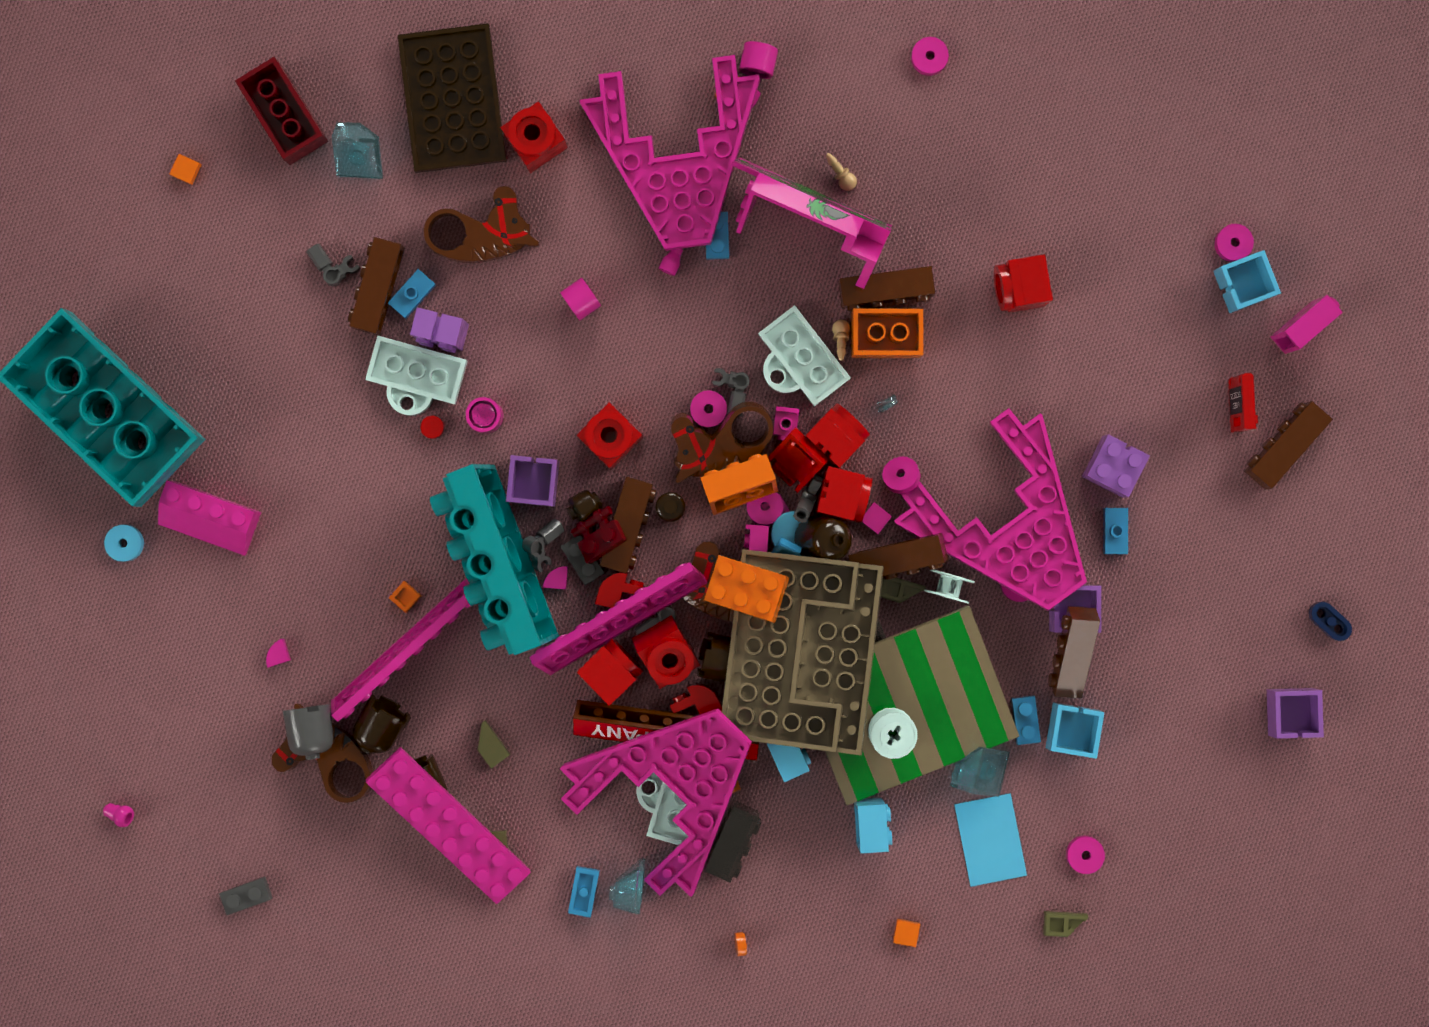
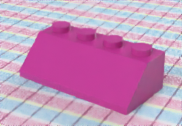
M167 480L159 500L158 525L246 556L261 512L176 481Z

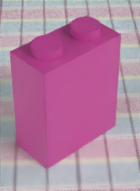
M1328 295L1311 301L1271 336V339L1284 354L1301 349L1343 313L1339 308V303Z

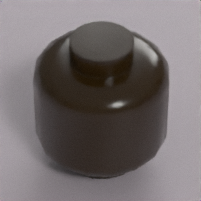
M583 490L569 498V507L566 508V511L572 521L576 519L578 522H584L593 516L594 511L601 509L602 504L595 492L591 493L588 490Z
M674 492L662 494L656 502L657 515L667 522L679 520L683 517L686 510L684 499Z

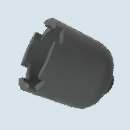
M330 704L283 711L287 742L292 753L298 756H305L306 760L320 758V753L326 752L331 748L333 744V729Z

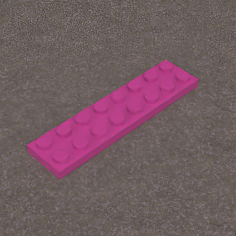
M690 562L681 564L667 576L663 575L657 578L655 583L650 586L638 589L635 595L630 598L618 601L608 611H602L596 614L595 618L591 621L579 624L569 634L557 637L555 642L549 646L537 649L535 654L529 657L532 665L551 676L605 644L611 638L617 637L708 582L704 575Z
M467 578L331 700V716L337 722L343 717L345 719L348 718L360 701L364 703L370 698L372 690L377 686H383L389 680V675L393 671L401 670L407 663L406 660L412 654L415 656L424 648L423 644L426 641L435 639L441 633V628L446 623L451 624L459 616V611L464 607H470L463 590L465 585L470 584Z
M401 747L366 778V783L496 904L531 873L530 869Z

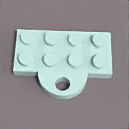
M795 305L758 333L771 351L764 362V379L769 387L779 393H793L801 389L815 407L851 379ZM774 371H780L784 376V380L779 384L771 381L770 375Z
M377 335L365 380L387 386V399L392 408L401 414L415 416L425 412L432 404L433 399L456 405L468 361ZM406 397H410L413 400V407L409 410H404L401 406L402 400Z
M653 772L644 782H653L655 784L654 792L645 793L642 790V784L639 787L637 786L636 789L637 798L641 806L648 812L653 813L646 836L679 845L688 835L672 819L686 804Z

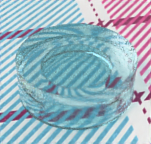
M895 394L890 395L877 403L875 408L878 413H882L896 405L898 399Z

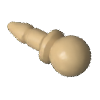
M827 153L828 164L832 166L836 173L835 179L839 180L841 189L845 191L853 190L857 184L855 175L849 173L848 168L843 169L842 165L837 162L836 157Z
M840 319L834 322L832 332L834 334L833 340L837 342L838 358L840 361H843L846 354V342L849 340L850 325L846 320Z

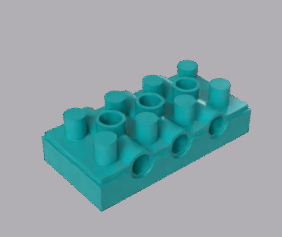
M60 308L0 371V381L131 506L142 507L206 439L170 405L164 402L162 397L146 384L142 378L130 370L128 365L116 353L95 337V333L75 314ZM77 371L79 381L76 385H73L72 376ZM111 403L113 413L107 418L105 408L107 404ZM144 434L147 444L141 450L138 446V440Z
M471 464L446 474L447 477L442 479L447 491L431 496L430 504L436 516L439 517L446 514V525L453 538L447 541V549L453 561L462 559L465 576L470 584L463 587L465 597L470 606L478 604L480 616L487 629L480 631L484 647L489 651L505 645L509 655H517L559 637L531 559L522 548L523 538L510 503L506 502L507 495L496 466L492 464Z

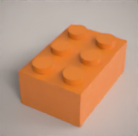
M853 308L851 312V358H921L923 356V309Z
M767 454L753 455L748 458V461L742 463L733 462L723 470H711L706 472L703 477H700L713 516L770 494L778 493L777 481Z
M718 555L704 600L775 623L789 578L779 573Z

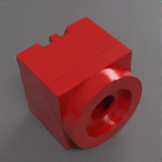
M539 101L531 107L517 112L509 122L500 127L504 136L530 173L568 148L564 137Z
M1045 254L1008 260L1005 264L995 265L994 286L1001 311H1008L1010 313L1040 308L1053 301Z
M610 402L598 414L592 417L588 424L576 435L611 470L644 438Z
M836 403L805 437L830 459L828 462L833 467L840 468L866 441L870 433L851 413Z
M831 466L826 467L822 487L819 492L820 496L818 497L814 513L862 523L871 492L872 478Z
M672 615L632 638L639 657L660 689L666 685L677 684L683 681L693 669L700 666L693 649Z
M613 638L577 671L580 677L609 706L644 672L638 662Z

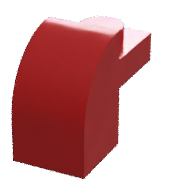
M628 573L613 574L602 582L595 604L613 608L622 599L623 592L635 595L638 589L643 588L644 582L631 579L630 583H627Z
M700 683L687 685L690 695L686 696L684 692L672 698L674 702L670 703L673 713H677L694 704L699 714L717 708L722 712V704L715 691L709 686Z

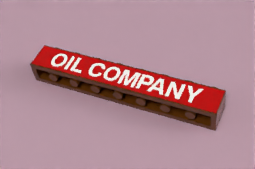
M577 700L573 715V735L625 742L695 716L612 704L609 706L605 703ZM752 741L746 760L757 761L760 742Z

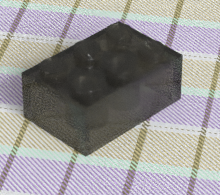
M732 801L705 864V872L730 883L733 877H738L742 868L741 858L742 856L747 857L752 845L750 838L752 834L756 835L761 826L758 810L738 801Z

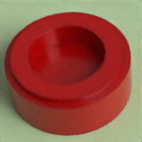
M427 416L422 420L420 428L425 437L437 439L444 433L445 425L439 417Z

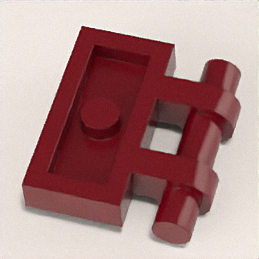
M609 506L602 510L597 509L593 512V516L584 522H578L577 526L571 530L575 538L581 534L583 535L584 539L577 544L585 562L588 564H592L627 541L618 520L608 521L607 517L613 513ZM599 523L601 528L592 532L591 527Z

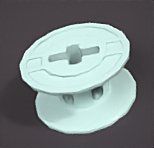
M934 569L930 570L940 574V579L936 592L924 589L925 592L969 604L968 601L959 599V594L963 581L975 583V581Z
M885 708L878 711L871 718L868 725V737L880 755L890 759L901 758L908 755L915 747L917 728L910 716L903 710ZM896 730L897 734L889 736L888 732Z

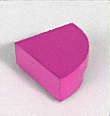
M568 566L559 567L551 571L545 578L543 588L566 589Z
M284 638L278 640L270 647L266 657L267 668L291 660Z

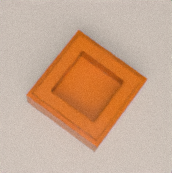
M178 154L169 175L193 185L202 164Z
M403 581L389 599L407 613L422 595L409 583Z
M897 919L893 943L916 947L920 923Z

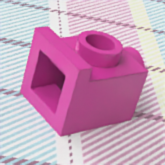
M776 406L773 435L777 436V440L783 441L795 427L797 428L799 409ZM783 420H788L790 422L789 428H784L782 426Z
M746 524L745 529H750V533L745 534L744 548L767 552L769 526Z

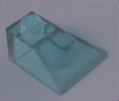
M337 122L332 134L336 175L339 177L383 179L379 136L361 123Z
M978 747L955 764L950 786L972 794L999 797L1010 752Z
M645 858L638 860L615 881V886L610 885L609 900H613V907L634 914H640Z

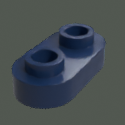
M1316 602L1310 607V620L1328 637L1337 641H1344L1350 637L1352 633L1350 622L1332 605L1326 602ZM1319 609L1323 611L1322 617L1317 615ZM1336 625L1340 626V631L1338 633L1334 631V627Z

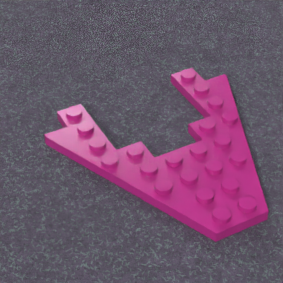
M735 55L712 58L720 126L697 129L700 152L655 158L651 135L629 138L621 71L598 74L601 97L580 100L581 106L665 251L711 245L734 170V166L731 165L737 159L760 83L759 74L738 77Z
M1008 408L990 421V424L1032 476L1014 489V492L1027 509L992 535H990L977 517L960 530H957L919 481L915 489L908 493L900 494L910 509L895 519L894 523L918 538L942 533L948 555L1049 611L1085 585L1087 580L1043 415L1040 413L1023 426Z
M717 708L565 763L560 770L574 785L562 796L561 800L578 815L621 771L638 787L654 772L686 804L674 816L672 821L688 836L644 878V881L659 896L676 882L692 897L696 891L752 741Z

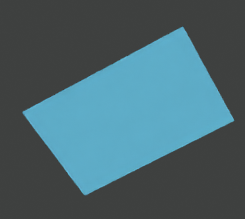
M1011 793L954 804L971 887L1027 876Z

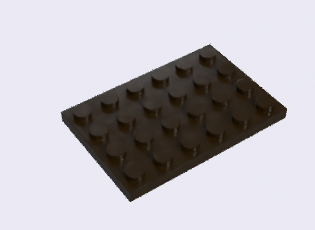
M489 23L398 35L414 172L421 173L507 162L504 135L500 128L502 126Z

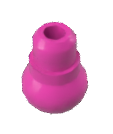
M109 803L103 808L104 816L114 821L118 827H127L134 818V811L130 806Z

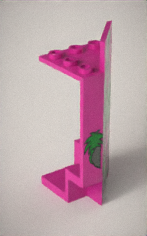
M738 158L732 162L731 166L756 176L755 181L750 180L745 192L748 195H745L740 206L742 209H740L735 221L739 223L737 233L741 234L758 197L763 198L846 235L841 250L866 261L856 283V286L865 288L891 232V224L743 158Z

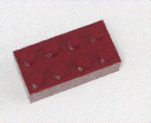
M275 57L235 80L279 154L289 165L329 142L283 66Z

